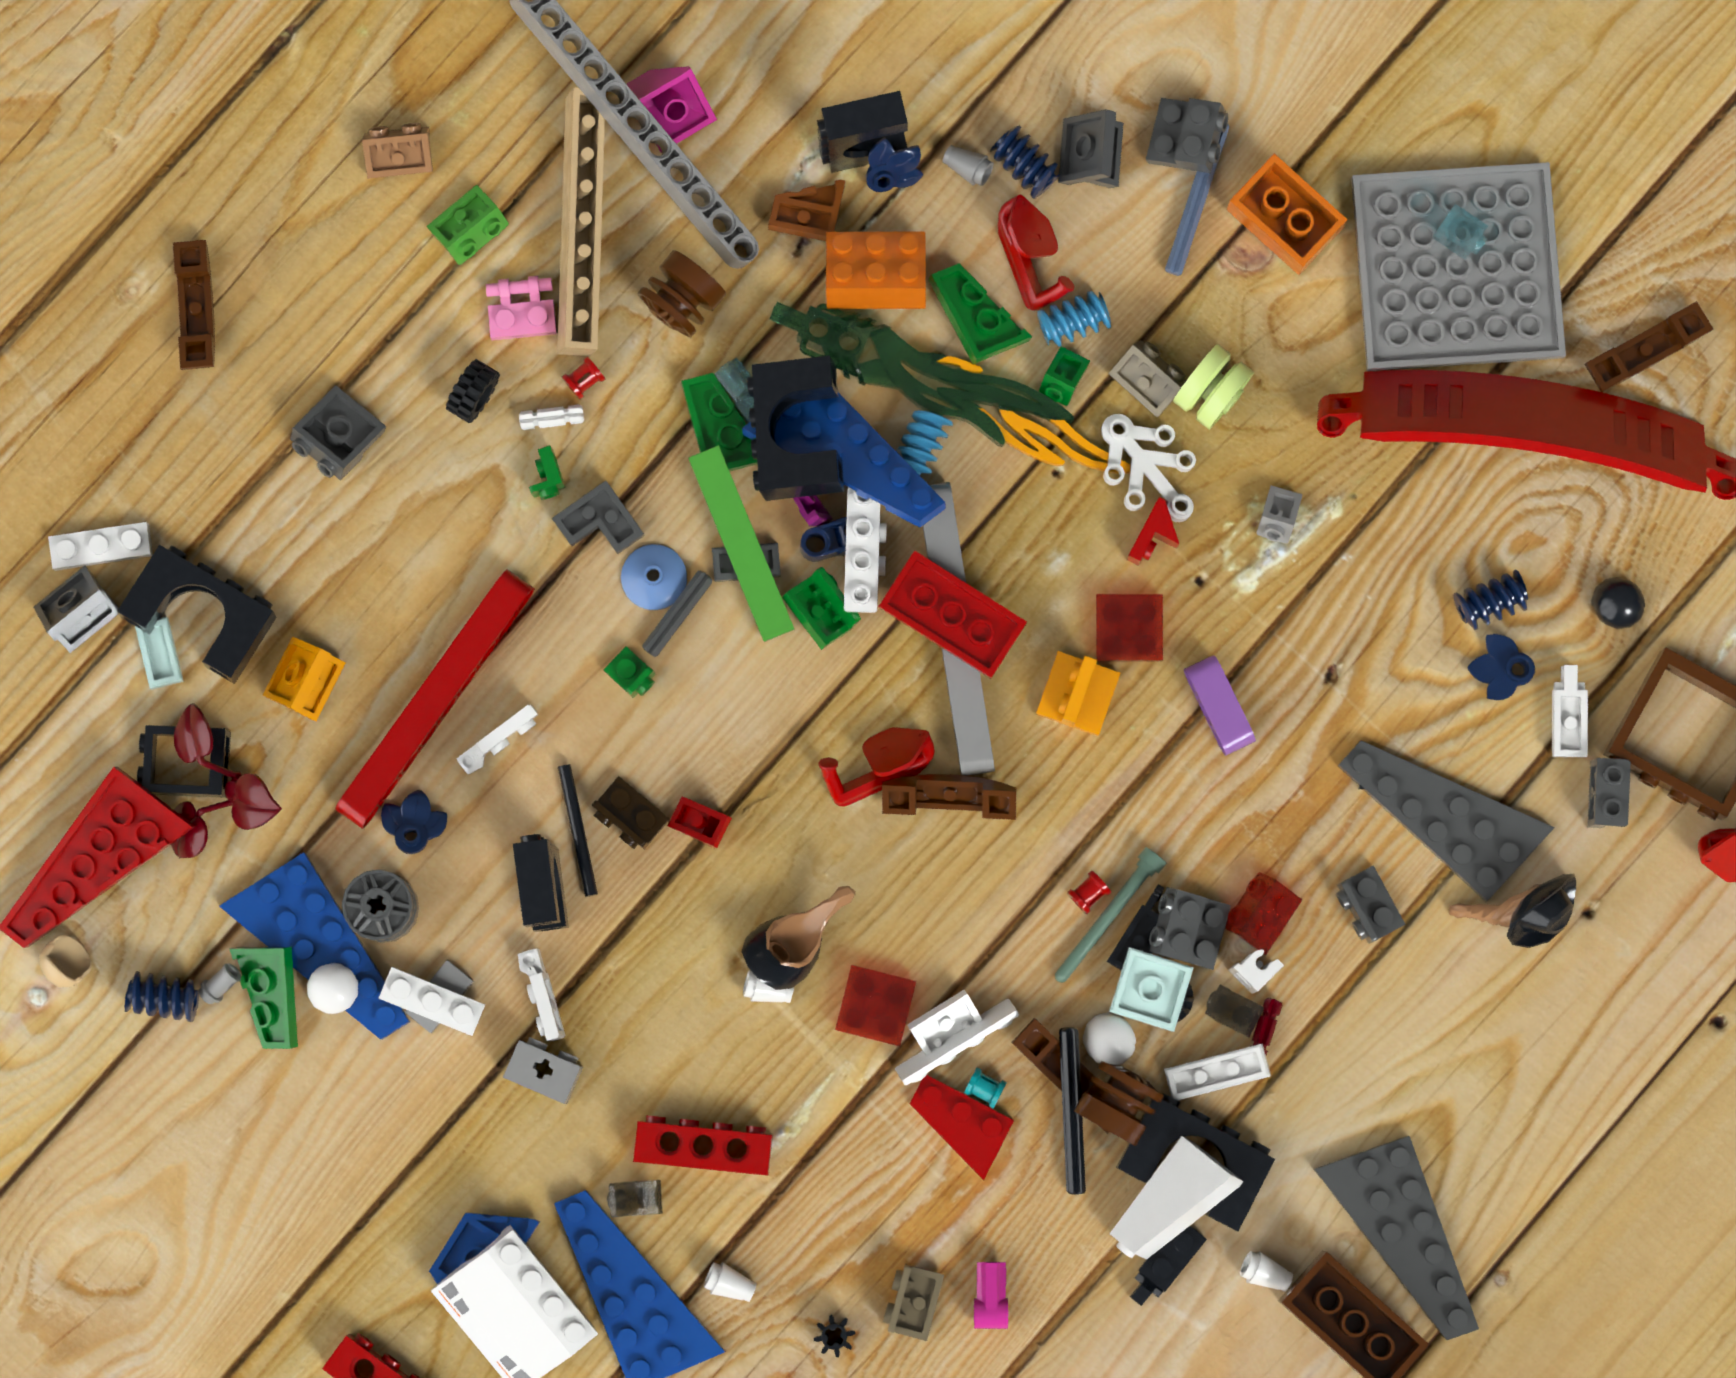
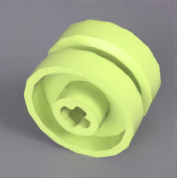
M1219 344L1215 345L1205 356L1173 400L1176 405L1187 412L1192 410L1203 398L1205 402L1198 410L1196 420L1209 430L1218 422L1223 414L1226 415L1244 392V387L1254 374V371L1240 362L1235 364L1226 375H1223L1222 372L1229 364L1231 354Z

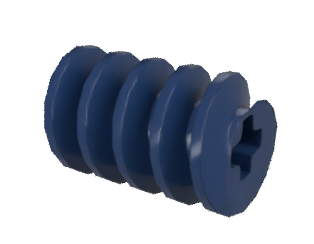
M1018 125L1007 131L992 146L990 152L996 150L994 159L998 162L1006 159L1003 168L1006 171L1014 169L1012 174L1014 180L1024 177L1021 187L1023 189L1033 187L1030 196L1036 199L1059 177L1060 174H1054L1058 164L1055 162L1046 166L1045 162L1049 154L1045 153L1037 157L1036 153L1040 145L1037 143L1028 147L1027 143L1031 136L1028 134L1019 138L1018 134L1021 126Z
M1518 570L1513 571V578L1506 573L1501 576L1500 582L1495 578L1490 579L1488 588L1483 583L1476 585V593L1471 588L1465 589L1464 598L1457 592L1453 594L1454 603L1460 618L1465 624L1469 623L1474 630L1478 629L1477 619L1479 618L1486 625H1490V614L1492 613L1500 621L1503 619V609H1506L1511 616L1515 615L1514 605L1516 604L1523 611L1527 610V589Z
M136 971L128 984L124 1005L125 1012H128L133 1007L134 1013L141 1014L146 1008V1013L149 1016H154L159 1010L161 1018H168L172 1012L174 1020H181L185 1014L187 1021L193 1022L199 1004V990H194L193 980L191 979L188 980L185 988H181L180 978L178 977L175 978L171 986H168L167 976L162 975L159 983L155 984L152 973H149L146 981L142 982L140 972Z

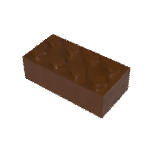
M1323 1250L1278 1300L1280 1304L1362 1378H1400L1429 1345L1428 1342L1337 1260Z

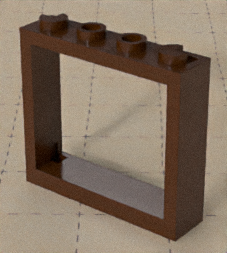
M1666 647L1657 655L1603 755L1610 759L1630 760V770L1640 775L1638 778L1640 782L1652 788H1656L1658 785L1669 791L1667 795L1669 798L1683 805H1686L1687 802L1699 808L1697 813L1703 817L1706 816L1714 821L1716 818L1722 820L1728 817L1736 802V776L1722 802H1719L1623 748L1665 669L1736 708L1735 685Z

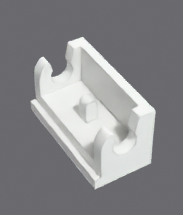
M1263 949L1249 954L1240 964L1237 963L1228 970L1251 994L1258 992L1284 966L1278 959L1273 962L1271 961L1263 966L1262 961L1256 962L1257 958L1263 955Z

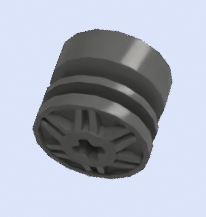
M379 869L366 871L351 881L345 889L342 909L343 916L350 929L363 938L386 943L397 941L410 932L417 921L419 903L418 896L411 884L394 873ZM384 897L382 903L386 905V909L384 912L378 910L374 914L375 908L371 906L372 901H379Z

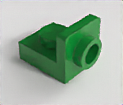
M1061 346L1045 373L1039 393L1047 396V398L1054 402L1068 406L1075 389L1089 366L1090 360Z
M550 445L538 449L540 459L535 460L540 478H547V481L529 487L534 498L540 496L541 500L553 498L560 494V489L566 488L554 450Z
M627 646L603 670L632 698L637 694L643 696L655 683L652 679L655 676L654 670L647 666Z

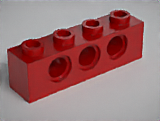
M646 1115L645 1122L637 1121L633 1162L769 1175L773 1135L766 1134V1127L746 1126V1132L732 1131L733 1124L713 1122L712 1129L700 1128L698 1120L679 1119V1125L665 1124L666 1117ZM670 1131L676 1133L680 1141L678 1148L672 1152L666 1151L661 1145L662 1136ZM701 1135H707L713 1141V1149L707 1155L699 1154L694 1147L695 1140ZM736 1138L743 1140L747 1146L745 1155L738 1159L733 1158L728 1152V1144Z
M357 1333L356 1336L352 1334L346 1335L322 1368L333 1378H365L358 1373L357 1365L361 1359H367L374 1367V1372L370 1378H420L414 1373L409 1377L399 1370L401 1363L389 1354L385 1353L383 1356H380L372 1350L374 1344L360 1333Z

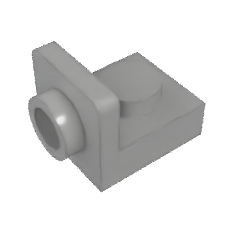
M1271 485L1256 534L1270 541L1288 543L1295 525L1302 494Z

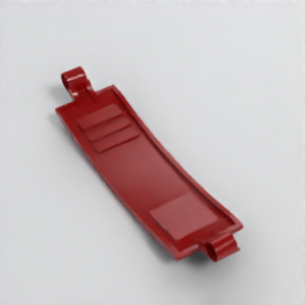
M1446 370L1365 371L1363 390L1361 392L1328 394L1322 397L1318 403L1317 429L1319 433L1329 438L1341 436L1350 424L1361 420L1360 438L1381 442L1462 443L1533 451L1600 464L1654 479L1681 489L1706 493L1708 477L1711 481L1712 492L1717 498L1722 500L1736 498V459L1705 444L1703 424L1651 405L1595 390L1537 379L1489 373Z

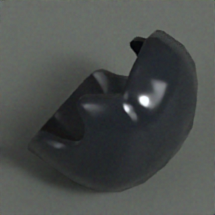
M1615 577L1605 579L1596 586L1591 599V605L1594 607L1602 623L1615 629L1630 628L1641 620L1644 614L1645 599L1642 591L1635 583L1624 578Z

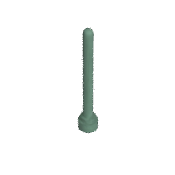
M1145 847L1138 856L1140 860L1136 864L1138 866L1136 871L1055 973V979L1058 982L1063 983L1067 981L1149 875L1152 877L1155 872L1159 874L1167 864L1152 850Z

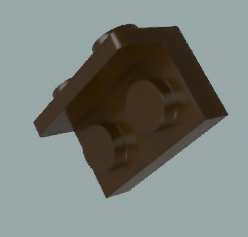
M619 776L598 801L595 800L592 804L597 810L593 816L607 828L612 824L622 831L619 838L632 849L639 845L645 850L670 820Z

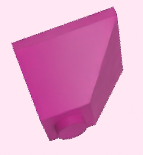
M689 66L652 69L626 84L676 144L717 120ZM656 144L659 151L662 153L660 146Z

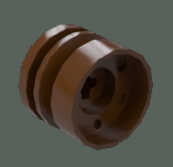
M673 250L659 266L664 276L668 279L665 283L655 277H650L648 282L657 294L646 287H642L638 292V296L659 321L670 329L691 338L695 334L696 329L687 319L702 325L704 318L696 309L698 305L709 311H714L726 296V292L699 265L682 253Z
M1101 1061L1098 1069L1111 1075L1106 1083L1093 1075L1091 1081L1102 1090L1100 1096L1084 1092L1074 1112L1136 1146L1146 1129L1144 1123L1135 1117L1137 1112L1141 1111L1154 1115L1156 1111L1143 1104L1144 1099L1148 1096L1160 1103L1164 1095L1160 1094L1148 1080L1125 1067Z

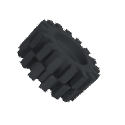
M478 359L472 361L464 370V374L460 375L458 383L454 385V390L450 393L449 400L446 403V410L467 423H472L478 417L479 412H482L484 405L490 400L489 397L493 394L494 387L499 381V372Z

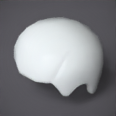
M331 963L322 965L311 974L307 983V995L313 1006L327 1014H338L350 1008L357 998L358 980L353 971L342 964Z
M1107 1012L1096 1015L1086 1024L1083 1043L1088 1054L1095 1062L1100 1064L1103 1061L1108 1064L1121 1065L1133 1055L1136 1037L1132 1027L1123 1017Z

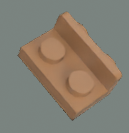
M409 123L402 125L401 130L389 131L387 126L370 128L369 133H365L362 138L367 179L433 172L429 127H421V123Z

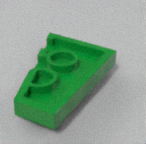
M960 263L930 275L928 281L972 364L1027 343L1032 338L1025 329L1021 330L1010 319L1011 315L1003 307L1000 309L987 296V291Z
M714 373L682 380L681 386L699 452L701 453L719 445L729 471L757 465V459H753L752 439L744 436L742 428L747 424Z
M292 947L230 948L232 959H237L242 973L240 980L242 989L247 988L252 1003L250 1013L262 1048L292 1049L298 1047Z

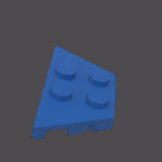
M465 1213L429 1272L438 1284L461 1264L474 1258L489 1246L509 1225L527 1244L540 1221L530 1218Z

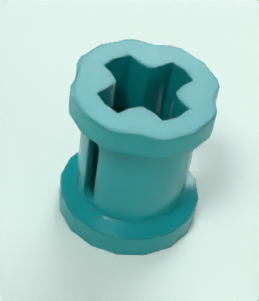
M977 1067L964 1093L967 1095L973 1094L989 1103V1107L994 1109L1007 1082L1004 1080L999 1082L982 1073V1069Z

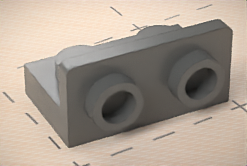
M1596 758L1590 761L1587 828L1601 829L1605 826L1626 827L1628 825L1630 760Z
M1374 865L1337 885L1340 891L1336 893V896L1345 911L1351 910L1356 921L1352 922V925L1361 940L1366 938L1370 944L1406 925Z

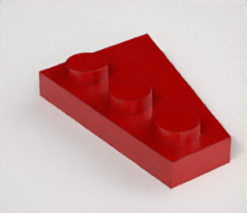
M926 1075L921 1080L909 1104L984 1181L1014 1120Z

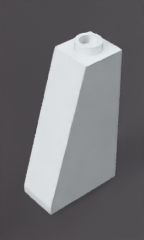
M1181 1136L1110 1232V1235L1119 1241L1116 1247L1130 1258L1138 1255L1147 1260L1239 1188L1243 1181L1195 1142Z

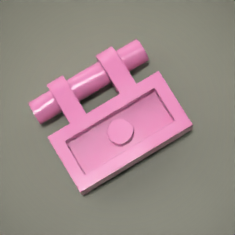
M529 276L528 280L509 282V279H498V283L486 284L487 297L500 296L501 305L488 306L491 340L557 334L554 300L541 301L540 296L542 291H553L552 278L539 279L538 276ZM512 294H530V302H511Z

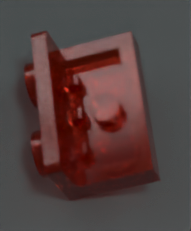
M1259 872L1247 885L1246 892L1238 904L1229 912L1225 929L1240 937L1254 949H1263V954L1267 955L1302 902V899L1276 879Z

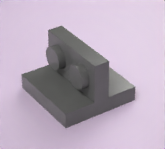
M1105 109L1063 119L1058 183L1072 185L1088 182L1106 188L1119 187L1124 123L1116 121V112Z
M83 566L36 604L34 609L46 632L54 641L58 640L71 653L116 617L119 606L98 584L92 572L86 566Z

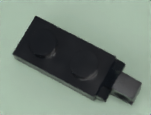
M1191 1226L1182 1231L1141 1265L1138 1269V1274L1135 1276V1279L1140 1284L1130 1295V1298L1142 1306L1152 1293L1159 1297L1163 1291L1165 1292L1207 1239Z

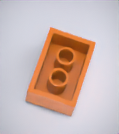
M1275 153L1233 196L1226 209L1298 275L1339 234L1348 220Z
M925 231L826 232L827 309H926Z

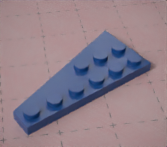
M839 392L838 398L795 404L787 409L778 420L775 440L781 449L794 454L837 450L843 463L844 485L855 490L858 496L866 500L870 498L884 505L887 511L918 527H922L946 509L945 501ZM750 423L742 428L744 436L750 439L756 438V430L751 427Z
M303 852L219 905L220 908L266 946L292 947L293 968L308 980L318 967L326 964L338 963L352 970L358 980V996L352 1006L345 1011L380 1040L410 1023L409 1018L401 1007L379 999L385 980L356 933L350 929L343 916V912L306 853Z
M587 1190L554 1203L625 1378H666L726 1352L651 1264L640 1254L632 1242L614 1224L612 1219Z

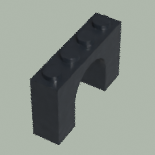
M900 91L821 108L822 119L817 120L819 150L823 165L829 163L831 173L869 165L868 154L873 146L883 137L888 139L894 151L907 148L904 132L908 131V122Z
M831 356L752 365V376L747 378V385L750 397L754 396V408L749 409L751 427L756 430V439L751 440L753 459H757L758 471H753L755 490L760 491L765 501L844 492L843 463L837 450L794 454L781 449L775 440L776 425L787 409L801 402L838 398L836 365Z
M159 545L117 610V613L121 619L150 635L155 628L154 625L157 620L162 617L169 604L178 596L194 591L213 595L223 604L225 621L220 634L202 662L207 669L235 684L277 618L274 611L271 610L273 605L258 595H255L252 599L242 593L244 588L231 579L227 578L223 582L214 576L216 572L209 566L201 562L197 566L186 560L188 555L178 548L170 546L169 549H166Z
M541 834L521 836V843H514L513 851L523 926L532 927L534 932L569 928L559 849L549 840L541 837Z
M1164 1093L1160 1103L1151 1099L1148 1106L1156 1110L1154 1115L1143 1114L1140 1121L1144 1123L1146 1129L1136 1146L1128 1143L1116 1168L1147 1184L1163 1153L1171 1143L1181 1138V1136H1199L1207 1139L1219 1150L1224 1166L1239 1177L1243 1183L1210 1209L1206 1216L1235 1231H1239L1275 1161L1274 1158L1268 1155L1271 1149L1256 1141H1252L1251 1145H1248L1238 1140L1241 1134L1225 1125H1222L1220 1130L1208 1124L1211 1119L1210 1117L1195 1109H1192L1190 1114L1179 1109L1178 1107L1181 1102Z

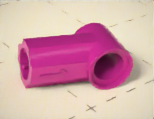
M977 1262V1298H974V1329H1008L1006 1262Z

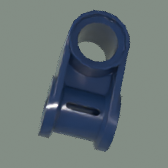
M847 517L806 530L800 542V551L803 557L811 562H819L832 557L846 555L845 530ZM812 537L820 538L825 547L820 552H812L806 546L808 539Z

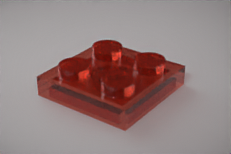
M1096 594L1097 662H1163V594Z
M851 965L835 1030L900 1047L917 981Z

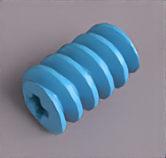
M1088 291L1086 302L1081 296H1075L1074 307L1068 300H1064L1062 302V311L1053 304L1050 306V316L1043 309L1037 311L1038 321L1048 346L1049 340H1053L1058 347L1062 346L1063 335L1070 342H1074V331H1078L1085 338L1086 327L1088 326L1095 333H1098L1099 322L1101 321L1108 329L1111 328L1109 312L1100 292L1098 298L1093 291Z
M918 410L914 411L911 415L915 422L907 424L906 428L910 434H905L901 438L905 446H899L896 452L919 475L921 473L931 474L932 470L926 465V462H937L938 460L931 453V450L943 449V446L936 439L937 437L948 438V434L941 428L943 425L953 426V422L934 412Z

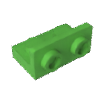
M476 185L427 225V228L450 253L457 264L461 265L490 240L498 236L509 223L493 201Z

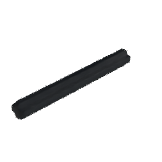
M1065 1027L1059 1030L1066 1191L1072 1195H1079L1086 1191L1083 1118L1074 1112L1081 1098L1079 1032L1077 1028Z

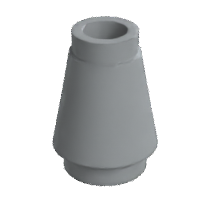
M952 145L946 150L942 161L970 184H978L980 186L986 183L994 165L993 162L988 160L987 155L959 147L956 148Z

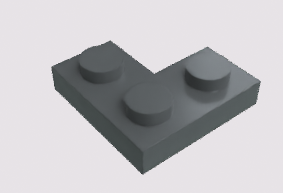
M607 481L598 485L552 518L571 546H574L599 528L616 553L619 554L645 536Z

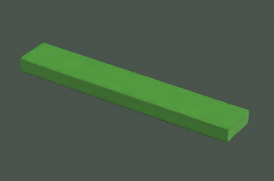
M719 445L689 457L688 459L763 641L766 642L795 630Z

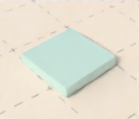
M1129 947L1109 1012L1174 1032L1194 967Z

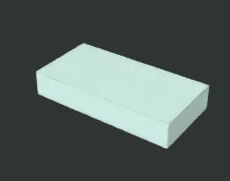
M168 617L157 620L154 625L155 628L150 635L135 626L151 690L184 682Z

